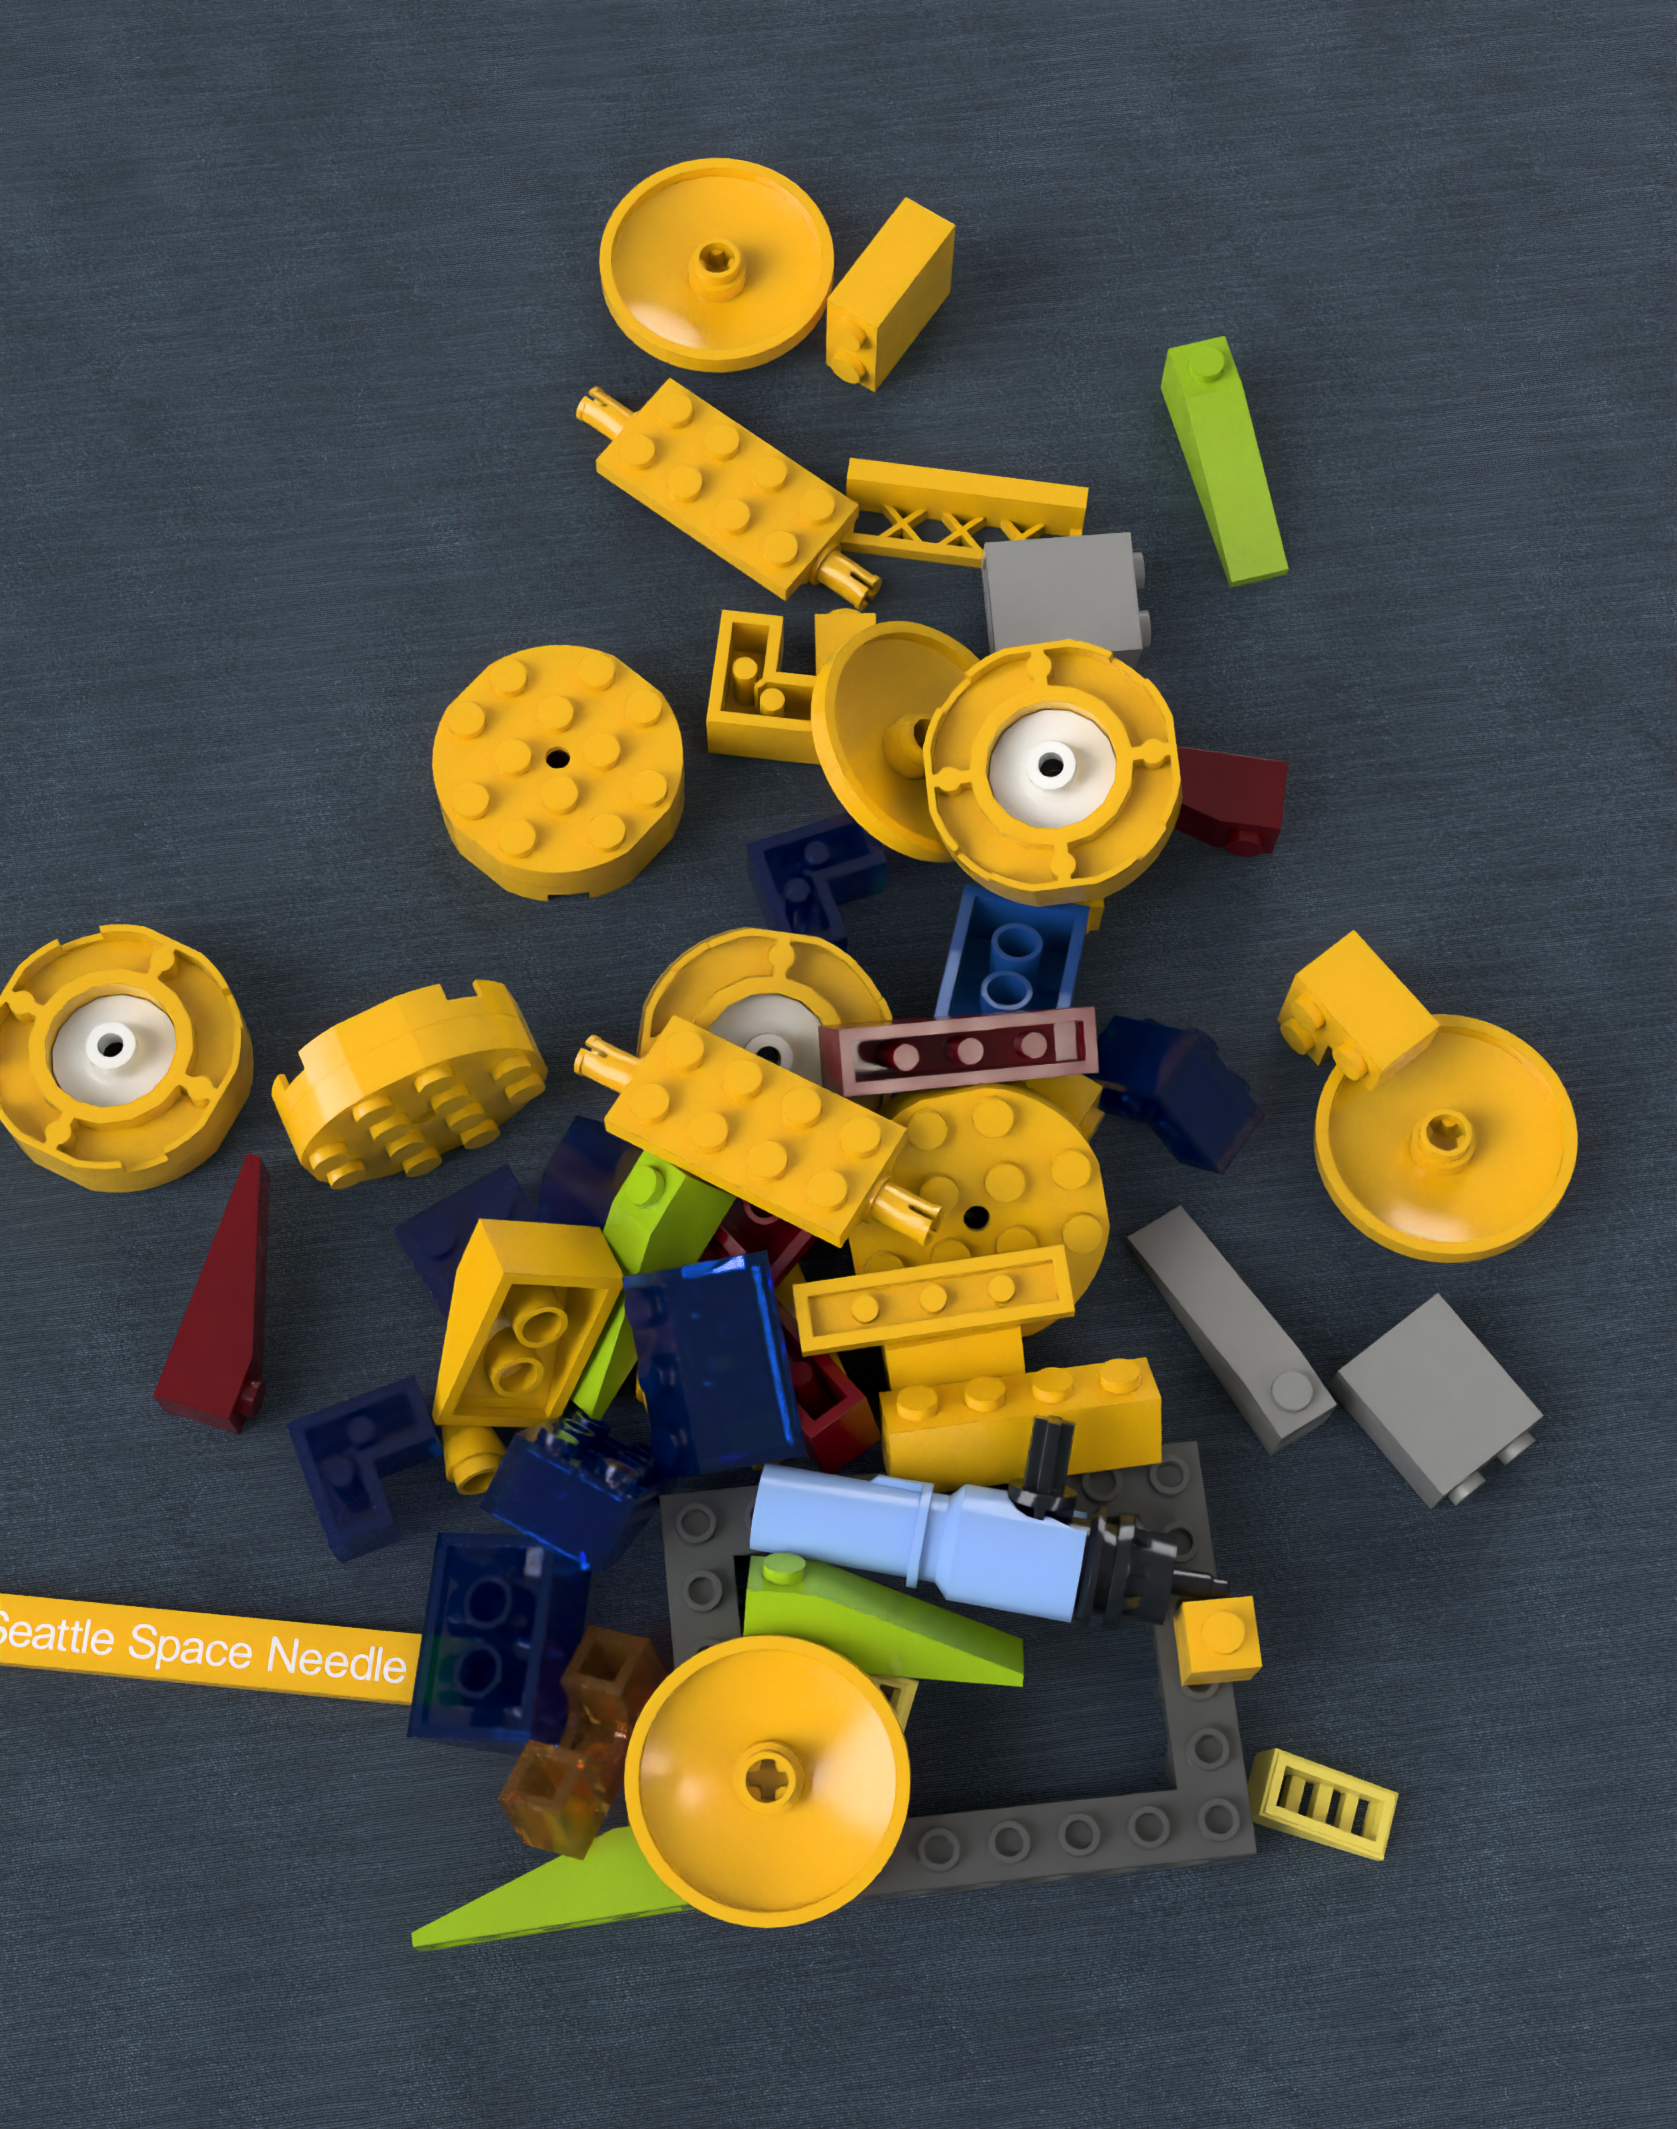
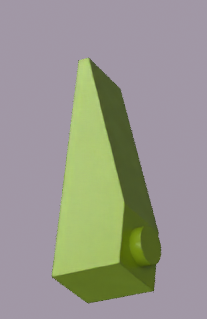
M1221 336L1169 348L1161 390L1230 588L1287 575L1289 568L1243 385L1226 337Z
M645 1150L614 1198L603 1230V1235L626 1281L570 1397L590 1418L598 1421L601 1420L737 1198V1196Z
M785 1552L773 1553L767 1557L751 1556L746 1589L743 1636L782 1634L805 1638L841 1653L868 1675L1023 1687V1639L821 1561L804 1560L798 1555Z
M628 1818V1826L613 1828L412 1932V1945L419 1952H427L696 1909L675 1894L652 1869L637 1843Z

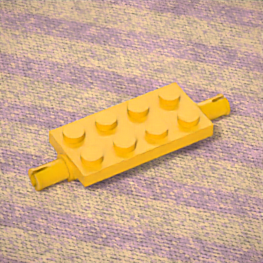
M670 377L643 408L635 413L606 394L599 386H595L589 391V395L595 398L594 401L586 396L583 397L576 411L577 419L581 422H586L612 440L609 446L596 459L597 473L784 601H787L800 585L811 583L812 585L822 583L853 604L859 611L864 610L868 606V602L864 600L865 597L871 601L874 599L881 587L882 578L873 575L841 553L840 541L845 532L859 517V505Z
M676 1015L672 1016L647 1055L641 1059L603 1041L597 1035H591L585 1042L586 1046L592 1048L591 1052L581 1047L574 1063V1072L576 1074L586 1076L620 1093L604 1118L607 1132L839 1248H842L853 1228L863 1222L869 1225L876 1220L918 1241L924 1247L928 1246L933 1239V1235L929 1231L937 1232L945 1214L944 1206L934 1204L893 1184L894 1177L890 1174L895 1160L908 1141L906 1127Z

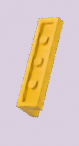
M850 458L846 481V497L859 505V511L882 513L893 526L876 536L854 533L855 523H853L840 541L841 551L981 568L983 549L971 536L985 526L1000 528L1011 541L1037 539L1043 534L1065 537L1082 536L1089 488ZM926 519L942 521L952 534L939 543L923 542L912 528Z
M1064 1244L792 1285L803 1357L1074 1317L1075 1314Z

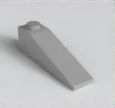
M1181 1205L1127 1237V1244L1270 1457L1326 1422L1337 1404L1300 1349Z

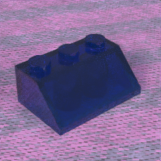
M767 1250L692 1262L622 1277L626 1295L624 1304L625 1314L632 1326L639 1362L638 1381L642 1391L645 1393L652 1429L651 1448L658 1461L661 1478L704 1475L795 1458L807 1454Z
M438 1532L407 1737L415 1740L507 1755L567 1758L594 1554L558 1535Z

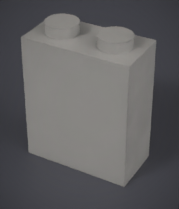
M1131 532L985 542L981 558V572L989 655L1008 647L1072 639L1103 647L1113 652L1114 658L1131 668L1136 667L1143 647H1149L1151 644V624L1148 610H1139L1137 589L1144 588L1145 567L1142 552L1132 551Z
M1439 1293L1435 1294L1338 1370L1328 1385L1331 1392L1430 1509L1434 1508L1446 1497L1455 1506L1486 1482V1479L1479 1471L1493 1459L1498 1457L1506 1466L1536 1441L1528 1431L1544 1416Z

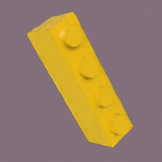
M1146 1357L1136 1359L1118 1358L1106 1361L1105 1363L1068 1368L1049 1367L1037 1372L999 1377L981 1376L969 1381L931 1386L913 1385L901 1390L878 1392L882 1457L887 1476L935 1484L934 1493L957 1491L965 1484L986 1487L1009 1484L1011 1479L1024 1478L1035 1415L1044 1417L1054 1415L1062 1417V1420L1076 1423L1067 1476L1162 1463L1161 1395Z

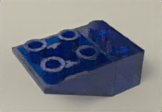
M576 1411L574 1416L566 1413L515 1433L478 1508L594 1572L601 1574L619 1561L660 1507L659 1495L670 1494L682 1475L666 1467L669 1458L660 1451L640 1442H634L632 1447H629L609 1436L611 1427L606 1422L592 1419L583 1411Z

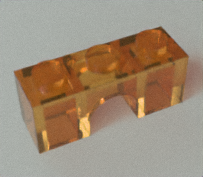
M589 1625L560 1680L567 1695L569 1705L567 1725L560 1743L556 1747L528 1740L498 1797L500 1805L523 1844L584 1860L624 1780L625 1761L635 1724L654 1691L667 1677L650 1639Z

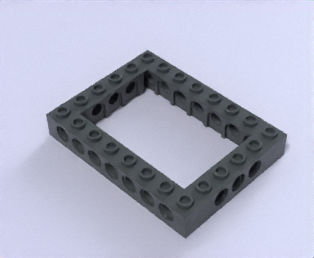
M1197 1441L1162 1444V1463L1067 1476L1065 1486L1076 1490L1078 1493L1075 1511L1088 1513L1087 1519H1090L1092 1512L1099 1506L1107 1507L1106 1522L1113 1524L1118 1523L1120 1512L1134 1514L1150 1530L1178 1536L1175 1567L1210 1573L1213 1577H1217ZM883 1472L845 1477L870 1481L879 1474L887 1476V1473ZM1008 1484L986 1486L988 1488L1008 1490ZM759 1485L659 1495L674 1670L697 1653L715 1644L741 1637L734 1564L750 1563L751 1556L767 1557L773 1554L750 1549L751 1527ZM956 1491L942 1492L939 1494L952 1495ZM1170 1595L1163 1626L1144 1622L1146 1636L1153 1635L1159 1682L1153 1691L1155 1703H1162L1168 1743V1752L1163 1757V1764L1167 1780L1174 1790L906 1818L894 1851L881 1872L860 1894L845 1905L1246 1862L1257 1854L1232 1682L1182 1686L1173 1616L1182 1602L1201 1600ZM696 1909L698 1921L718 1919Z

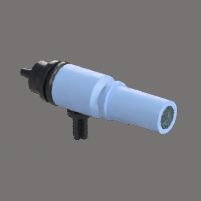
M1034 1416L1024 1478L1011 1479L1007 1491L965 1484L952 1495L934 1493L935 1484L880 1474L867 1481L767 1462L763 1467L751 1527L750 1549L769 1553H792L807 1560L906 1577V1587L917 1588L918 1580L933 1582L937 1585L944 1598L949 1601L1070 1623L1073 1610H1075V1618L1079 1625L1087 1628L1091 1613L1102 1614L1101 1627L1117 1630L1135 1621L1163 1626L1170 1595L1209 1600L1228 1598L1230 1591V1582L1227 1579L1213 1577L1210 1573L1175 1567L1178 1544L1177 1535L1152 1531L1136 1515L1120 1512L1117 1524L1107 1523L1108 1508L1104 1506H1099L1095 1509L1090 1519H1087L1088 1513L1074 1510L1078 1493L1076 1490L1065 1486L1076 1423L1062 1420V1417Z

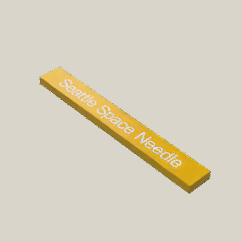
M0 1593V1666L461 1711L464 1708L472 1648L470 1639Z

